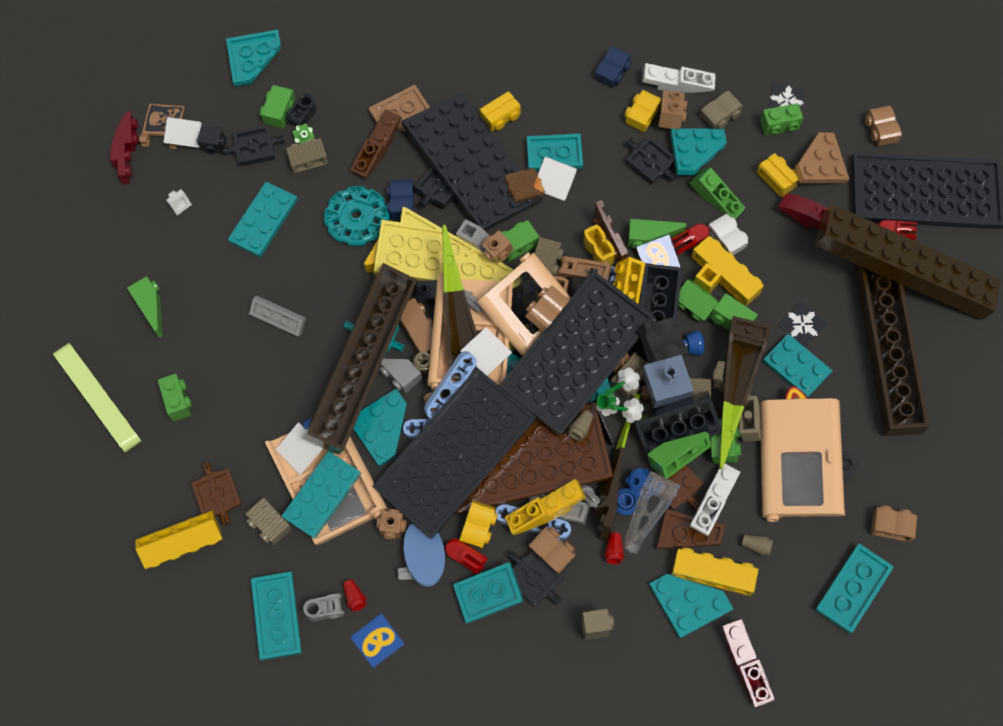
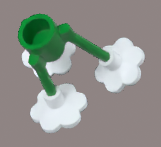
M628 367L618 372L619 379L617 385L607 389L606 393L598 396L596 408L598 407L597 410L601 411L604 416L616 414L618 410L622 411V415L626 418L627 422L633 423L635 420L639 421L641 419L643 405L639 403L638 399L633 398L631 401H626L624 407L618 406L620 400L613 394L620 387H624L626 391L639 387L638 380L640 377L638 373Z

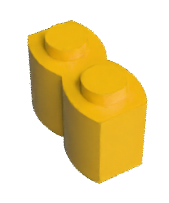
M644 90L640 94L637 93L633 100V106L628 107L625 112L626 124L645 132L658 112L662 99Z
M598 225L586 229L584 232V246L593 255V260L612 265L614 263L615 250L612 244L605 239L604 231Z
M472 500L460 541L483 548L484 543L488 544L492 533L488 531L490 524H495L498 515L494 513L496 507Z

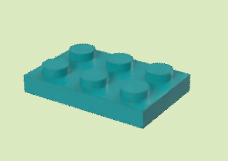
M581 134L527 136L529 172L540 171L545 157L576 169H583Z
M789 334L762 361L791 387H797L807 398L833 371Z
M509 562L453 584L467 624L524 602L512 565Z

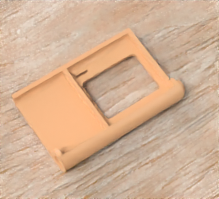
M443 273L437 276L428 385L433 390L437 388L447 373L444 339ZM461 279L463 289L468 292L471 291L473 296L478 299L500 282ZM513 282L499 294L510 309ZM469 306L476 330L482 331L487 328L508 348L509 340L484 310L477 312ZM508 357L488 375L498 385L506 377Z

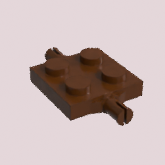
M210 462L203 463L205 475L201 479L191 482L201 514L213 510L215 516H220L223 526L229 525L231 521L227 512L242 506L229 468L213 472Z
M687 465L666 480L657 472L652 475L661 488L657 493L673 511L686 502L695 511L699 508L700 504L693 496L704 483Z

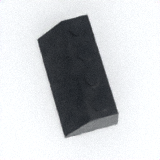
M645 263L639 305L655 317L652 322L677 317L682 267Z
M708 391L641 413V419L639 421L635 420L646 455L665 442L702 432H707L709 437L721 434L722 431Z

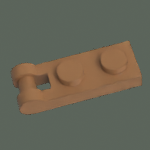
M563 256L557 275L563 278H572L573 276L583 279L588 278L590 268L598 269L597 273L608 281L612 266L610 263Z

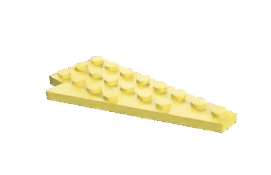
M406 207L402 209L401 222L382 220L374 274H376L381 264L385 263L418 281L437 280L438 274L443 273L442 228ZM448 232L461 279L501 281L514 270L501 262L497 264L493 259L489 261L481 250ZM520 276L513 281V288L521 283Z

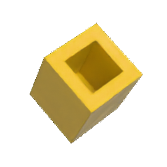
M706 263L696 275L694 282L708 293H711L719 284L722 273Z

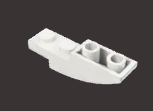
M646 63L643 67L642 82L657 85L658 90L683 93L708 92L715 89V74L686 67L675 70Z
M724 464L721 470L719 468L690 527L706 536L710 534L740 474L738 470L727 464Z

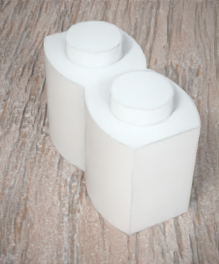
M725 214L708 224L709 236L719 241L721 247L734 255L746 248L748 237L745 232L737 228V222L733 217Z

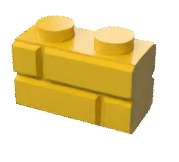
M506 92L479 109V116L491 132L496 129H502L505 123L510 120H516L521 114V106L510 92Z
M775 153L760 163L757 169V174L781 198L798 185L799 179L794 169L791 170L786 165L785 159L778 157Z

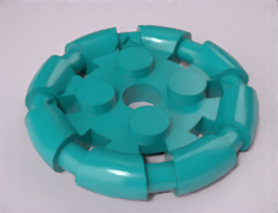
M351 186L342 192L341 190L330 198L328 201L329 205L324 210V224L328 227V233L340 243L345 242L348 246H363L371 240L374 242L379 238L382 220L389 221L390 213L387 212V205L384 203L385 199L373 189L368 190L364 186ZM351 196L352 199L346 202L345 198ZM354 212L361 213L359 218H353L351 215ZM375 219H376V220H379V223H378V224H377V223H374V220H375ZM346 231L351 232L350 236L345 235Z

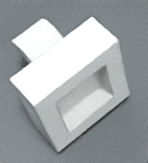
M181 189L178 192L173 190L168 194L169 198L166 200L176 215H179L192 205Z

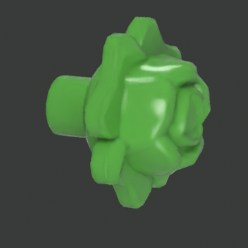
M307 124L297 125L296 130L293 131L294 141L299 142V144H304L315 137L312 127H308Z

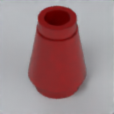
M619 533L609 534L604 555L606 562L609 564H621L622 559H624L622 538Z
M348 580L343 583L348 608H351L353 612L363 609L367 605V598L354 580Z

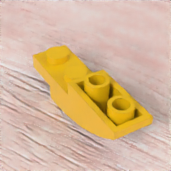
M574 479L544 498L540 499L538 497L507 515L505 519L511 533L516 535L564 515L572 510L571 507L584 500L586 496L578 480Z

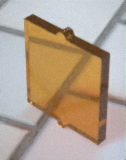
M534 168L504 176L509 186L508 190L511 191L515 202L545 194L541 178L538 177Z

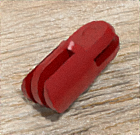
M883 220L878 223V225L909 239L917 240V235H914L917 233V228H915L917 222Z
M700 223L670 238L673 243L685 236V238L673 245L674 250L689 243L679 249L676 254L679 255L703 242L709 235V229L706 225Z
M451 539L446 544L445 551L450 558L476 575L481 573V569L485 566L488 557L459 539Z

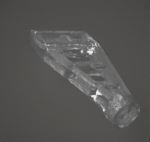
M650 472L641 489L626 541L623 545L625 549L638 554L641 543L672 503L680 487L679 484L657 473ZM652 495L659 497V504L652 512H648L646 506L649 498ZM642 516L649 517L641 530H639L638 527Z

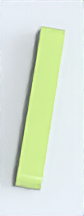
M67 343L54 352L55 358L122 450L126 453L139 444L141 439L71 344Z

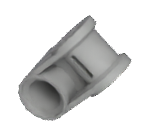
M331 594L308 600L303 608L306 617L310 621H319L344 616L345 613L342 611L340 602L342 596L341 594ZM317 606L319 611L316 614L311 615L308 613L310 607Z

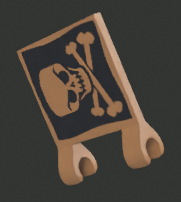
M149 104L143 132L139 137V141L142 142L141 146L149 147L150 135L165 136L167 117L183 119L185 107ZM170 144L169 147L170 149H177L178 145Z

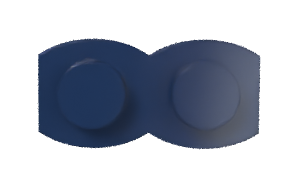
M612 46L595 72V79L612 88L616 84L619 85L623 79V73L631 67V55Z
M413 179L391 180L390 186H387V195L390 197V202H387V212L391 213L392 218H401L403 207L414 212Z

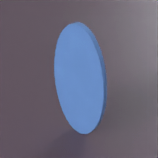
M412 523L408 527L404 538V558L412 577L423 586H433L440 580L445 565L444 546L439 533L431 539Z

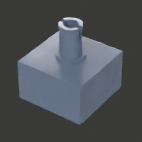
M682 355L644 365L642 374L654 408L692 396L694 390Z

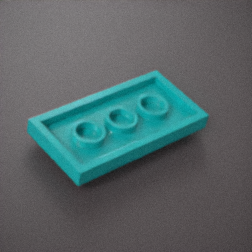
M265 182L228 238V242L261 258L298 201L297 196Z
M328 451L285 510L282 517L316 539L362 473Z
M857 544L815 611L851 634L894 566L861 544Z
M285 572L251 578L260 660L302 654L293 573Z

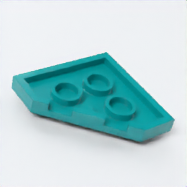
M278 30L226 39L234 86L253 83L279 52L281 42Z
M671 128L670 136L676 174L695 175L704 164L706 165L715 157V154L722 151L727 143L724 129Z
M394 389L361 410L353 428L379 468L394 459L397 454L398 442L407 409V403L397 389Z
M669 574L649 584L679 639L733 610L732 605L722 590Z

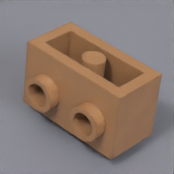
M663 91L659 127L681 129V123H685L687 101L684 100L685 93Z

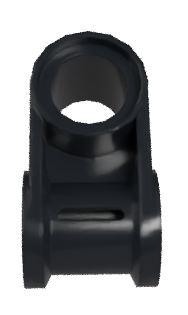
M302 94L287 112L285 121L299 126L308 124L317 111L313 96Z

